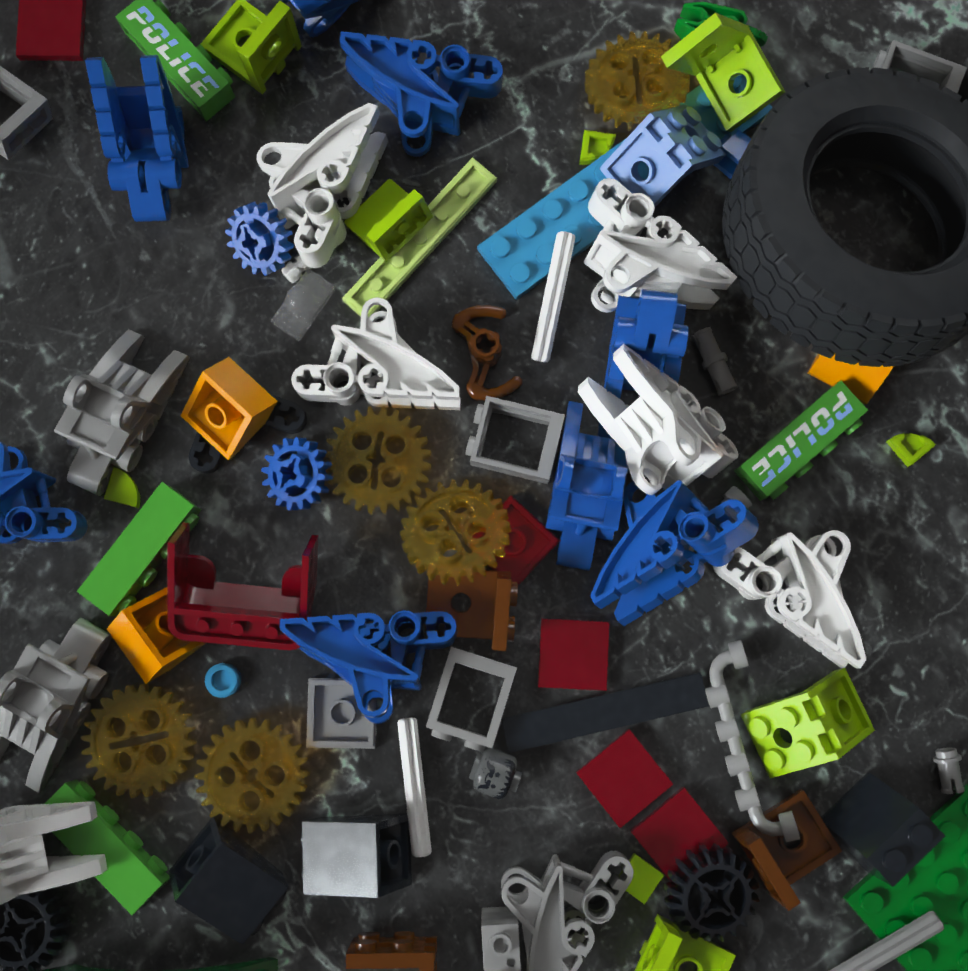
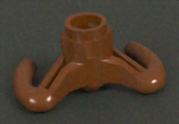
M476 305L465 308L454 315L452 329L467 341L473 367L470 380L466 386L469 396L474 400L485 401L486 396L501 399L512 394L523 383L522 378L519 376L512 377L505 384L498 387H484L490 367L496 365L501 358V339L496 331L493 332L486 328L478 329L470 323L472 319L478 317L503 319L506 317L505 308L494 305ZM479 367L483 368L480 376H478Z

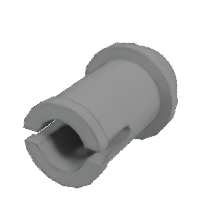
M956 748L935 750L936 756L933 757V762L938 764L941 793L953 794V790H956V793L964 792L965 789L959 765L962 755L957 753Z

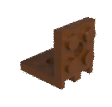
M430 565L426 612H447L455 619L457 637L491 639L492 650L506 651L507 642H514L515 616H509V607L517 606L518 582L512 581L511 572ZM457 593H464L469 596L471 606L466 611H457L451 604L452 597ZM439 623L438 629L431 631H437L438 635L445 636V631L449 629H446L445 623Z
M799 789L763 812L767 820L778 822L780 821L778 814L792 811L801 835V841L798 846L787 848L783 841L784 835L769 836L763 834L754 827L752 821L731 833L745 852L752 868L763 881L768 894L788 911L801 903L790 885L842 852L802 789Z
M399 931L394 933V937H380L379 932L359 933V937H353L346 952V969L419 968V971H437V936L415 937V932Z

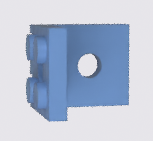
M686 104L649 113L599 169L606 178L617 180L632 194L643 193L649 196L654 203V207H656L689 172L719 163L726 156V153L721 149V140L714 133L708 131L701 123L699 113ZM641 161L645 162L649 167L647 179H643L638 173V165Z

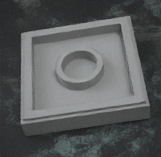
M339 678L308 679L306 748H376V724L368 721L358 709L353 687L345 680ZM377 698L369 703L368 711L377 710Z

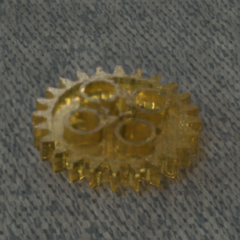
M630 31L628 40H624L619 34L617 35V44L614 45L607 40L605 41L606 51L597 48L596 59H589V69L585 70V92L588 93V103L594 104V113L599 114L603 112L604 122L614 118L615 128H618L622 122H626L628 131H631L634 123L640 124L649 113L680 106V103H685L687 92L690 89V74L667 68L661 58L663 54L671 49L670 39L661 44L659 43L660 34L658 33L651 40L648 39L647 31L642 33L641 38H636L634 32ZM634 57L638 59L642 104H638L636 99L632 61ZM658 91L660 93L652 94L650 92Z
M369 406L367 416L365 417L358 410H355L356 420L353 422L344 417L343 421L346 428L344 430L335 426L333 428L338 436L337 440H326L333 447V451H326L325 458L330 459L332 466L326 469V471L333 472V475H331L333 479L327 481V483L339 484L333 493L336 496L346 493L343 499V503L346 506L355 500V510L357 512H360L364 505H367L370 515L374 514L376 507H380L382 513L387 515L388 505L391 504L397 511H400L399 501L402 499L411 505L412 500L409 494L414 492L421 495L422 491L417 486L418 482L428 483L429 481L422 474V471L432 469L431 464L423 461V459L432 456L431 450L421 449V447L428 443L427 437L417 438L421 432V427L418 425L410 429L411 417L407 416L400 421V412L397 409L391 417L387 416L385 406H382L379 415H375L372 407ZM383 432L384 438L380 452L386 462L379 464L377 489L372 490L371 484L375 468L370 459H375L377 456L378 433ZM361 435H368L372 438L371 445L365 450L355 448V441ZM393 439H401L405 442V448L399 454H392L387 449L388 444ZM362 467L367 470L368 475L364 482H351L350 475L354 469ZM390 471L401 474V481L395 487H387L383 484L384 476Z
M451 479L449 488H445L441 482H438V491L433 492L427 487L425 488L427 495L425 499L419 496L414 497L417 508L407 506L406 510L411 518L401 519L402 525L405 528L400 531L402 541H405L401 544L404 553H409L407 558L410 565L416 564L415 567L419 574L427 570V576L430 581H433L439 574L443 585H446L449 577H454L456 585H460L462 576H467L468 580L472 583L474 582V573L477 571L482 576H487L485 570L487 564L494 568L498 566L494 556L505 557L506 555L502 545L510 544L509 535L506 533L511 532L510 522L507 521L509 519L507 509H502L503 504L500 498L494 500L493 490L490 489L483 493L481 483L470 489L467 479H465L461 487H457L454 479ZM460 507L468 508L463 513L454 512L456 509ZM440 510L446 512L455 530L458 533H462L463 540L473 551L469 554L465 551L456 533L449 529L446 519L439 513ZM431 525H439L434 531H426V528ZM477 532L486 533L481 538H472V535H474ZM450 549L457 550V553L453 556H443Z
M140 684L138 692L134 685H126L125 695L120 689H115L112 691L114 701L108 697L101 698L100 701L104 709H91V713L97 719L84 723L87 728L92 730L91 734L81 736V740L90 742V747L81 751L82 754L92 755L93 758L86 764V768L95 766L98 768L93 777L94 780L103 777L107 778L104 784L105 790L110 789L116 784L117 796L123 795L128 788L130 798L138 797L141 789L145 797L153 795V786L159 793L165 791V780L170 784H175L178 782V779L174 772L184 773L188 770L182 763V760L194 758L193 754L186 751L187 747L197 744V741L188 738V733L196 730V727L186 726L185 721L192 714L186 713L181 715L179 711L183 707L184 702L180 701L172 704L173 692H168L161 697V686H155L149 693L148 684ZM151 710L156 711L160 717V723L156 729L151 728L147 723V715ZM117 718H121L126 725V730L122 736L117 735L113 729V723ZM164 731L169 733L168 738L118 749L110 748V744L113 742ZM157 744L161 745L166 751V758L163 763L157 762L153 757V749ZM122 752L127 753L131 757L132 764L129 770L123 769L119 764V757Z
M250 718L246 728L244 722L240 719L235 721V731L229 725H225L222 727L224 737L218 734L211 736L215 744L214 747L209 745L202 747L208 758L196 761L198 765L204 767L203 772L194 775V778L204 780V785L197 788L196 793H207L208 797L203 800L201 805L207 806L212 804L214 806L209 815L211 818L220 813L223 815L221 820L222 827L232 820L234 821V832H238L243 824H246L248 833L251 834L255 831L257 823H259L260 828L264 832L269 829V819L276 826L282 823L280 812L288 817L294 813L289 805L290 803L295 805L301 804L302 800L296 795V792L307 790L308 787L299 781L300 778L307 777L309 772L300 770L299 765L305 763L308 758L297 757L296 753L303 746L302 744L291 746L290 741L293 739V733L284 737L281 736L282 724L270 730V719H265L261 726L258 727L256 718ZM249 740L255 741L260 746V755L257 759H251L245 753V745ZM231 752L237 755L242 765L230 757ZM273 765L281 767L284 771L285 778L280 784L274 783L269 778V769ZM223 766H229L234 770L235 781L233 784H226L221 779L220 772ZM255 767L258 770L255 776L257 780L249 782L246 779L249 775L248 770ZM260 783L274 792L273 798L267 795L266 790ZM247 791H254L259 796L260 803L258 808L252 809L245 804L244 796Z

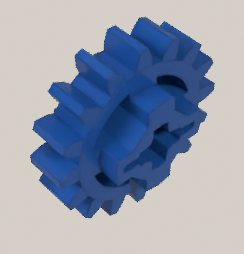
M253 201L235 209V215L227 219L232 227L225 230V233L232 237V241H229L227 246L234 247L236 250L232 257L234 259L241 258L243 260L242 268L245 269L251 266L252 273L255 275L262 272L266 276L285 267L284 263L292 258L287 251L294 248V244L287 239L293 232L284 228L287 219L282 218L279 220L277 218L278 209L274 208L268 211L266 202L257 205Z
M295 437V439L285 438L283 439V445L274 444L272 446L275 452L274 455L265 456V459L270 464L269 467L261 469V472L268 474V479H265L262 485L271 487L267 496L268 498H277V506L287 507V510L311 509V503L319 504L322 502L319 493L329 492L324 483L333 479V476L326 474V469L330 468L332 463L323 461L327 452L326 450L317 449V442L307 441L306 438Z

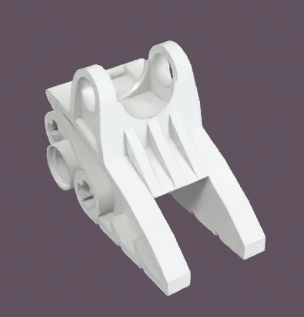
M367 103L347 113L324 129L308 144L270 142L262 146L257 153V162L260 168L270 175L268 196L274 208L278 209L279 218L287 219L284 225L285 229L295 224L299 225L294 237V244L302 261L310 268H319L327 264L335 246L340 245L345 240L347 232L342 219L350 218L357 212L362 202L361 199L364 198L370 184V179H372L379 164L378 160L381 159L388 144L385 133L377 131L370 135L380 116L378 105ZM278 152L281 154V159L278 163L274 165L264 163V158L269 153ZM347 197L349 205L346 206L344 203V207H339L337 201L339 199L343 201V198Z
M611 178L601 180L596 186L588 202V209L590 214L604 228L598 234L584 260V264L603 277L591 293L592 304L599 311L608 313L616 310L619 295L636 298L640 296L641 289L677 293V303L687 304L686 308L710 310L720 299L711 289L727 290L737 279V276L722 262H716L718 259L704 246H698L700 243L686 230H681L682 226L674 219L664 215L656 218L652 217L655 207L649 196L643 193L632 194L620 182ZM645 227L648 228L646 230V237H640ZM665 228L668 231L667 236L659 237L657 232ZM604 289L611 291L614 294L615 302L604 304L600 301L598 292Z
M379 297L372 298L363 305L360 329L340 325L331 326L335 340L327 365H301L295 369L291 378L296 392L307 401L337 402L340 405L347 406L355 403L359 399L360 394H363L367 402L376 407H389L390 404L393 408H412V405L416 409H435V406L440 410H460L461 408L459 386L441 369L417 354L398 335L392 307L388 301ZM374 305H381L387 310V312H375L368 317V311ZM380 318H384V320L381 322H375ZM342 349L346 351L343 363L337 362ZM308 377H312L316 383H311L309 389H305L302 383H307ZM348 381L346 386L337 388L339 383Z
M625 344L613 353V360L628 382L640 395L636 401L630 406L628 404L625 405L621 399L611 392H607L604 387L590 377L586 378L578 386V393L589 410L608 434L625 451L632 480L639 489L648 495H654L661 488L666 490L677 480H681L688 486L701 474L708 478H713L738 458L737 448L729 438L722 434L726 429V425L720 414L708 406L700 410L698 400L690 391L681 385L679 386L675 380L664 372L661 373L657 367L646 359L643 360L639 354ZM644 475L650 480V483L645 479Z
M831 530L822 535L814 536L803 544L793 533L789 532L772 539L771 545L756 558L743 548H736L734 564L740 569L733 568L728 570L726 568L728 564L721 567L713 566L718 576L739 590V593L744 598L749 600L766 598L765 609L770 617L780 624L783 623L785 628L799 638H803V641L818 652H822V655L840 668H845L848 663L855 668H861L865 663L866 656L862 639L850 609L843 598L839 579L851 550V543L844 533L838 530ZM830 536H835L842 542L843 549L838 556H835L836 546L832 539L829 538ZM824 544L828 546V553L825 550ZM776 555L777 562L774 565L766 566L764 564L771 556ZM749 566L752 568L751 570L745 572L741 571L743 569L749 568ZM757 576L762 580V590L756 585ZM783 581L785 582L786 589L781 588ZM775 598H777V605L773 604ZM774 607H778L779 613L775 611Z
M95 801L53 803L50 805H17L0 810V905L18 895L78 882L103 874L108 870L105 854L46 857L42 834L90 822L98 817Z

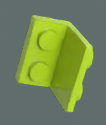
M388 179L344 223L347 228L387 262L433 218V215L420 193L414 189L408 194L392 179Z

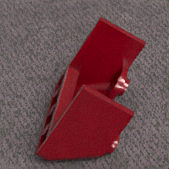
M183 522L167 543L169 631L176 638L185 641L279 650H295L300 648L299 645L282 633L280 630V619L304 618L307 621V617H311L317 583L319 535H311L302 554V565H294L286 570L282 578V588L216 582V568L213 562L204 556L189 554L190 523Z

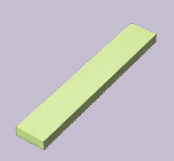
M472 157L428 205L433 218L387 262L380 257L342 298L343 302L361 317L363 305L368 300L379 297L387 301L497 182V177ZM374 305L368 311V317L377 312L382 306Z

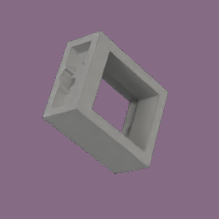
M895 40L891 42L886 51H879L873 64L874 68L889 69L892 66L919 77H924L940 84V91L945 86L955 93H958L967 69L965 66Z
M0 66V91L21 105L0 126V155L9 161L53 117L47 98Z
M486 396L484 405H477L473 423L479 424L476 437H469L465 455L471 456V466L548 484L565 414ZM492 412L548 425L538 470L481 456Z
M451 647L426 724V728L433 729L431 736L446 741H451L452 736L465 740V747L484 752L485 746L493 748L517 667ZM455 663L504 678L487 736L438 721Z
M507 906L482 908L481 931L484 971H521L518 918Z

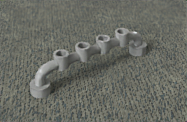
M742 641L728 643L729 650L717 655L712 661L709 669L712 687L705 688L710 708L718 707L721 721L715 722L720 742L728 741L731 755L725 756V761L730 777L737 775L741 789L735 791L740 812L748 810L754 827L761 833L769 836L784 835L786 842L798 840L800 835L792 811L778 814L780 820L778 822L767 820L763 814L723 677V671L727 665L733 663L736 670L748 667L749 664Z

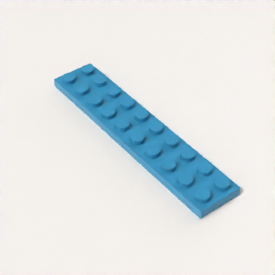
M743 74L734 80L733 88L736 93L742 92L746 87L747 80ZM701 85L669 107L673 108L687 104V106L694 108L701 116V123L705 128L714 133L720 140L728 133L733 136L738 130L743 133L748 132L759 124L773 108L770 104L738 128L728 132L722 125ZM624 140L477 246L479 253L516 300L548 278L558 232H570L576 237L571 260L594 244L598 234L604 227L590 214L588 202L598 183L603 179H607L599 168ZM641 161L638 165V173L643 179L648 178L649 167L645 162Z

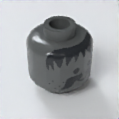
M487 748L483 754L477 753L469 779L473 780V788L477 792L496 799H504L509 790L516 792L522 772L516 770L517 759L514 756L493 748Z

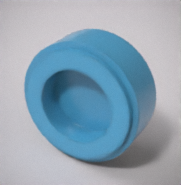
M219 663L212 666L205 676V686L209 693L215 697H229L235 694L241 685L240 672L235 666L228 663Z

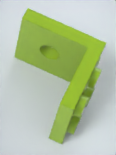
M236 0L200 44L213 59L261 94L266 91L264 84L274 72L279 75L285 68L286 63L284 59L293 48L299 51L302 47L291 8L282 1H279L266 16L246 0ZM250 36L242 47L238 46V42L242 37Z
M716 12L661 56L667 68L696 76L722 125L728 132L738 128L785 93L783 86L748 25ZM743 74L747 80L746 87L742 92L736 93L733 88L734 80Z
M846 668L832 671L801 693L749 709L740 714L770 778L838 760L875 731ZM780 728L787 730L791 734L792 743L782 739Z
M657 914L654 920L656 922L649 940L644 941L639 952L641 957L634 971H678L680 965L686 961L694 962L697 965V971H729L736 955L712 941L710 943L704 941L701 936L697 940L689 935V931L682 932L676 925L677 923Z

